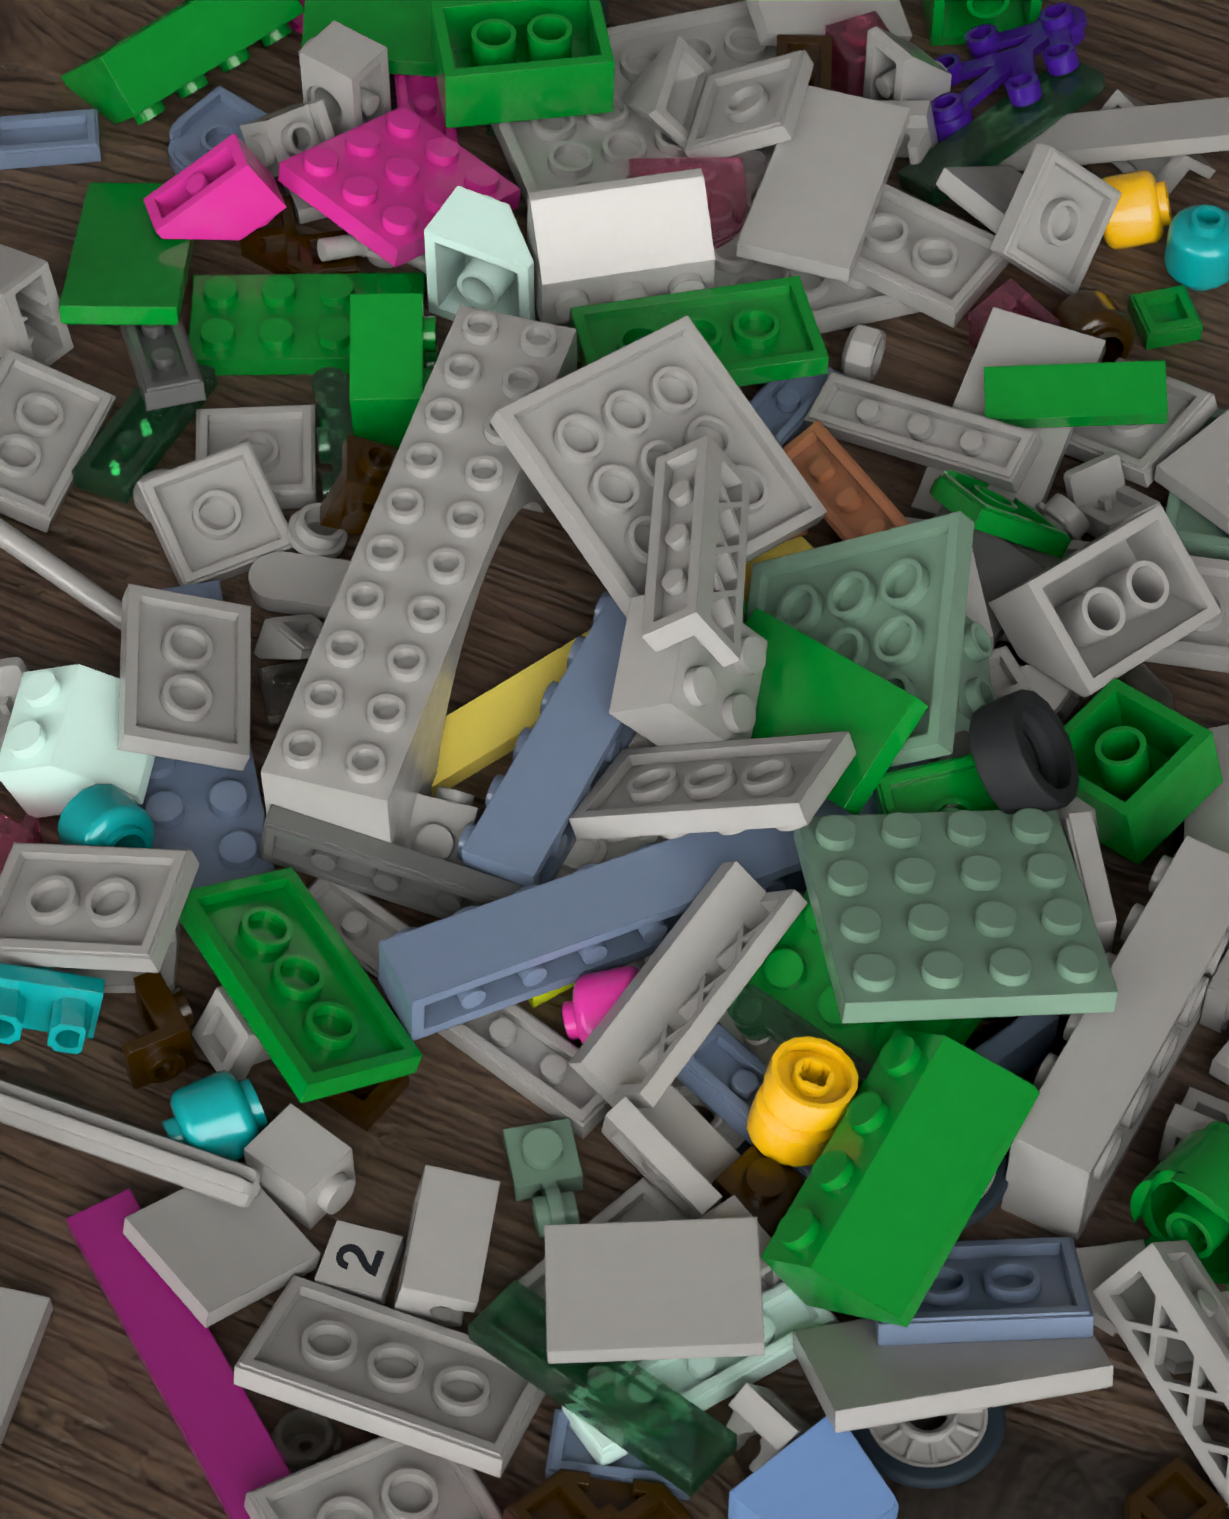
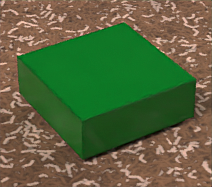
M1184 285L1129 295L1127 310L1146 350L1201 340L1203 324Z

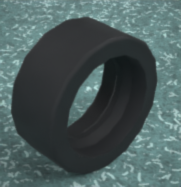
M1020 689L982 705L972 714L969 737L971 753L977 773L987 793L1003 813L1015 814L1024 808H1035L1044 812L1059 810L1068 806L1076 798L1079 775L1071 740L1060 718L1045 699L1035 691Z

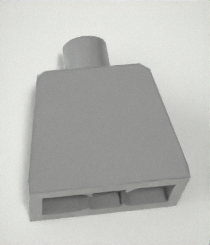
M0 244V358L2 359L8 348L46 366H50L73 349L74 346L67 324L60 321V300L49 264L41 258Z

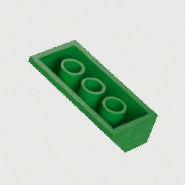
M186 0L63 74L61 78L69 89L94 109H98V112L114 125L132 117L137 125H141L165 111L166 107L162 99L175 91L180 99H183L207 85L209 81L205 73L219 65L222 72L225 73L248 60L251 55L247 47L261 39L263 45L267 47L293 32L288 22L304 13V8L299 0Z
M895 1029L888 1042L881 1049L878 1059L855 1098L848 1105L845 1115L822 1154L814 1163L809 1176L786 1215L779 1222L776 1232L760 1258L807 1306L908 1328L1040 1092L1033 1084L946 1035Z

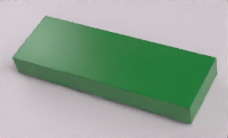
M1165 360L984 367L985 417L1025 429L1167 424Z

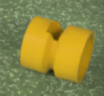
M811 1036L792 1038L779 1045L772 1055L764 1074V1082L757 1091L747 1116L746 1128L750 1139L763 1155L775 1160L779 1164L792 1167L809 1166L816 1162L845 1115L846 1109L858 1089V1073L850 1057L831 1042Z

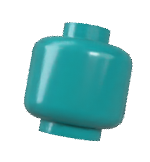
M1194 205L1179 211L1171 220L1164 264L1168 274L1178 283L1191 290L1204 291L1218 288L1229 282V211L1213 205Z
M94 784L79 791L68 801L62 810L57 826L59 841L63 845L152 848L155 839L154 822L147 811L125 790L113 784Z
M226 1070L218 1071L175 1090L170 1100L174 1117L162 1121L168 1138L234 1161L245 1157L244 1148L260 1131H263L269 1125L249 1078L238 1081L234 1074Z

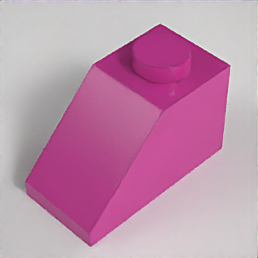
M235 133L143 199L155 232L162 239L242 240L257 228L267 225L275 215L286 208L273 175Z

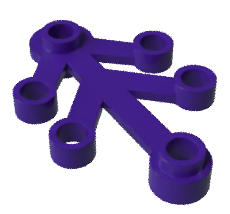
M1061 2L1052 4L1042 10L1040 17L1034 23L998 33L996 26L993 24L979 25L969 30L965 35L970 55L976 59L961 63L960 57L957 54H945L935 58L934 60L942 63L952 75L951 87L961 81L981 76L960 94L946 93L931 101L938 142L950 143L968 136L976 126L971 109L1005 81V88L1010 103L1013 106L1023 107L1038 101L1043 95L1035 65V57L1042 52L1049 75L1062 76L1074 71L1080 64L1075 46L1082 42L1086 35L1084 30L1087 24L1085 11L1078 6H1071L1069 3ZM1019 45L1018 47L998 52L1001 49Z

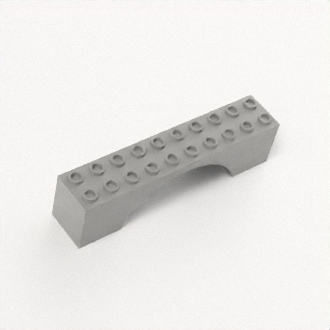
M460 305L262 767L261 778L266 816L271 804L404 847L417 794L432 797L431 787L437 774L441 740L455 672L469 621L487 569L503 534L515 515L522 508L544 513L547 507V503L491 425L490 420L498 409L577 370L576 329Z

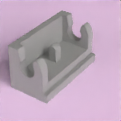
M425 1165L414 1198L392 1309L446 1327H461L464 1312H475L480 1295L500 1181Z

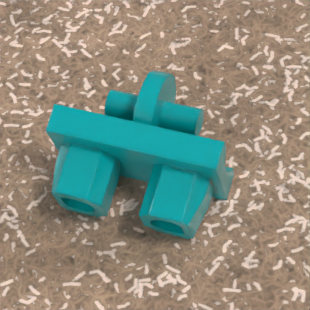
M0 963V1043L10 1045L20 1040L22 1028L48 1032L47 1045L52 1047L54 1051L79 1054L82 1052L86 1039H93L104 995L105 979L52 970L51 967Z

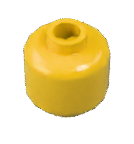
M1139 170L1102 178L1103 181L1122 193L1103 234L1106 244L1113 250H1122L1159 242L1163 237L1164 227L1169 226L1172 220L1165 180L1156 182L1154 175L1148 170Z

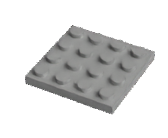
M688 315L498 409L490 420L491 425L626 618L631 597L645 595L656 458L709 434L750 481L746 563L818 524L827 514V510Z

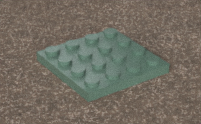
M961 511L755 563L752 566L746 622L757 607L912 694L928 705L927 710L890 767L953 754L974 522Z
M1024 808L1015 814H1005L1001 810H960L956 812H897L892 814L813 816V819L807 826L794 830L793 837L842 1024L1114 1012L1119 992L1056 810L1044 812L1035 808Z

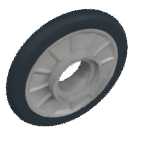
M1004 1405L948 1414L946 1415V1422L934 1430H922L906 1421L852 1430L851 1433L877 1471L888 1479L915 1488H944L967 1481L977 1475L991 1462L1004 1437L1005 1409Z

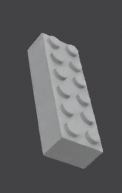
M1186 836L1174 858L1164 855L1160 859L1148 891L1153 893L1146 907L1136 903L1131 909L1121 932L1120 940L1125 941L1119 954L1106 953L1119 992L1114 1012L1070 1015L1063 1033V1039L1068 1042L1060 1056L1050 1052L1044 1059L1034 1081V1086L1040 1094L1009 1148L1010 1155L1006 1174L1008 1187L1002 1199L1001 1209L1060 1237L1073 1238L1075 1244L1201 1018L1207 987L1229 949V853L1189 836Z

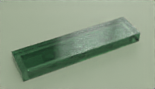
M1082 62L1074 71L1062 76L1049 75L1047 70L1038 75L1043 95L1038 101L1028 106L1016 107L1010 103L1007 96L930 149L921 163L908 164L899 170L897 175L901 188L934 207L939 206L950 198L939 190V187L936 185L944 167L998 165L1041 135L1066 114L1075 112L1104 92L1107 88L1103 73Z
M516 1280L468 1325L469 1340L690 1497L737 1448V1434L633 1361L548 1364L546 1301Z

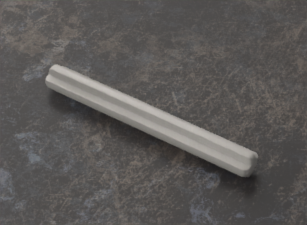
M0 1079V1123L240 1208L249 1207L254 1197H258L261 1186L259 1183L261 1174L254 1167Z

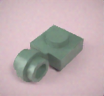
M570 1118L503 1129V1144L515 1201L531 1199L538 1239L545 1238L544 1225L579 1224L577 1204L573 1191L583 1190V1174Z

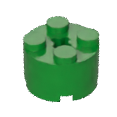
M1212 1121L1204 1129L1195 1130L1186 1135L1135 1188L1131 1197L1130 1210L1134 1224L1142 1217L1151 1234L1144 1242L1146 1247L1152 1242L1187 1240L1213 1282L1228 1284L1225 1291H1229V1125L1221 1121Z

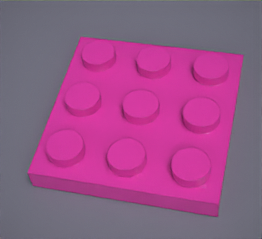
M404 105L281 161L278 175L280 183L395 268L425 254L424 229L457 186L510 205L511 210L518 208L521 193L519 187Z

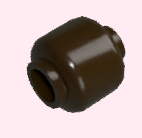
M1083 290L1072 294L1056 307L1050 317L1049 324L1106 340V351L1101 363L1115 362L1119 357L1126 360L1133 348L1135 334L1132 322L1105 293L1096 290Z

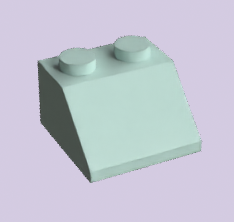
M457 186L424 229L429 312L454 321L460 305L535 320L534 261L510 205L491 196L482 195Z
M81 664L23 672L0 751V781L31 819L61 815L62 810L74 795L94 784H113L125 790L139 804H143L155 756L117 750L119 678Z

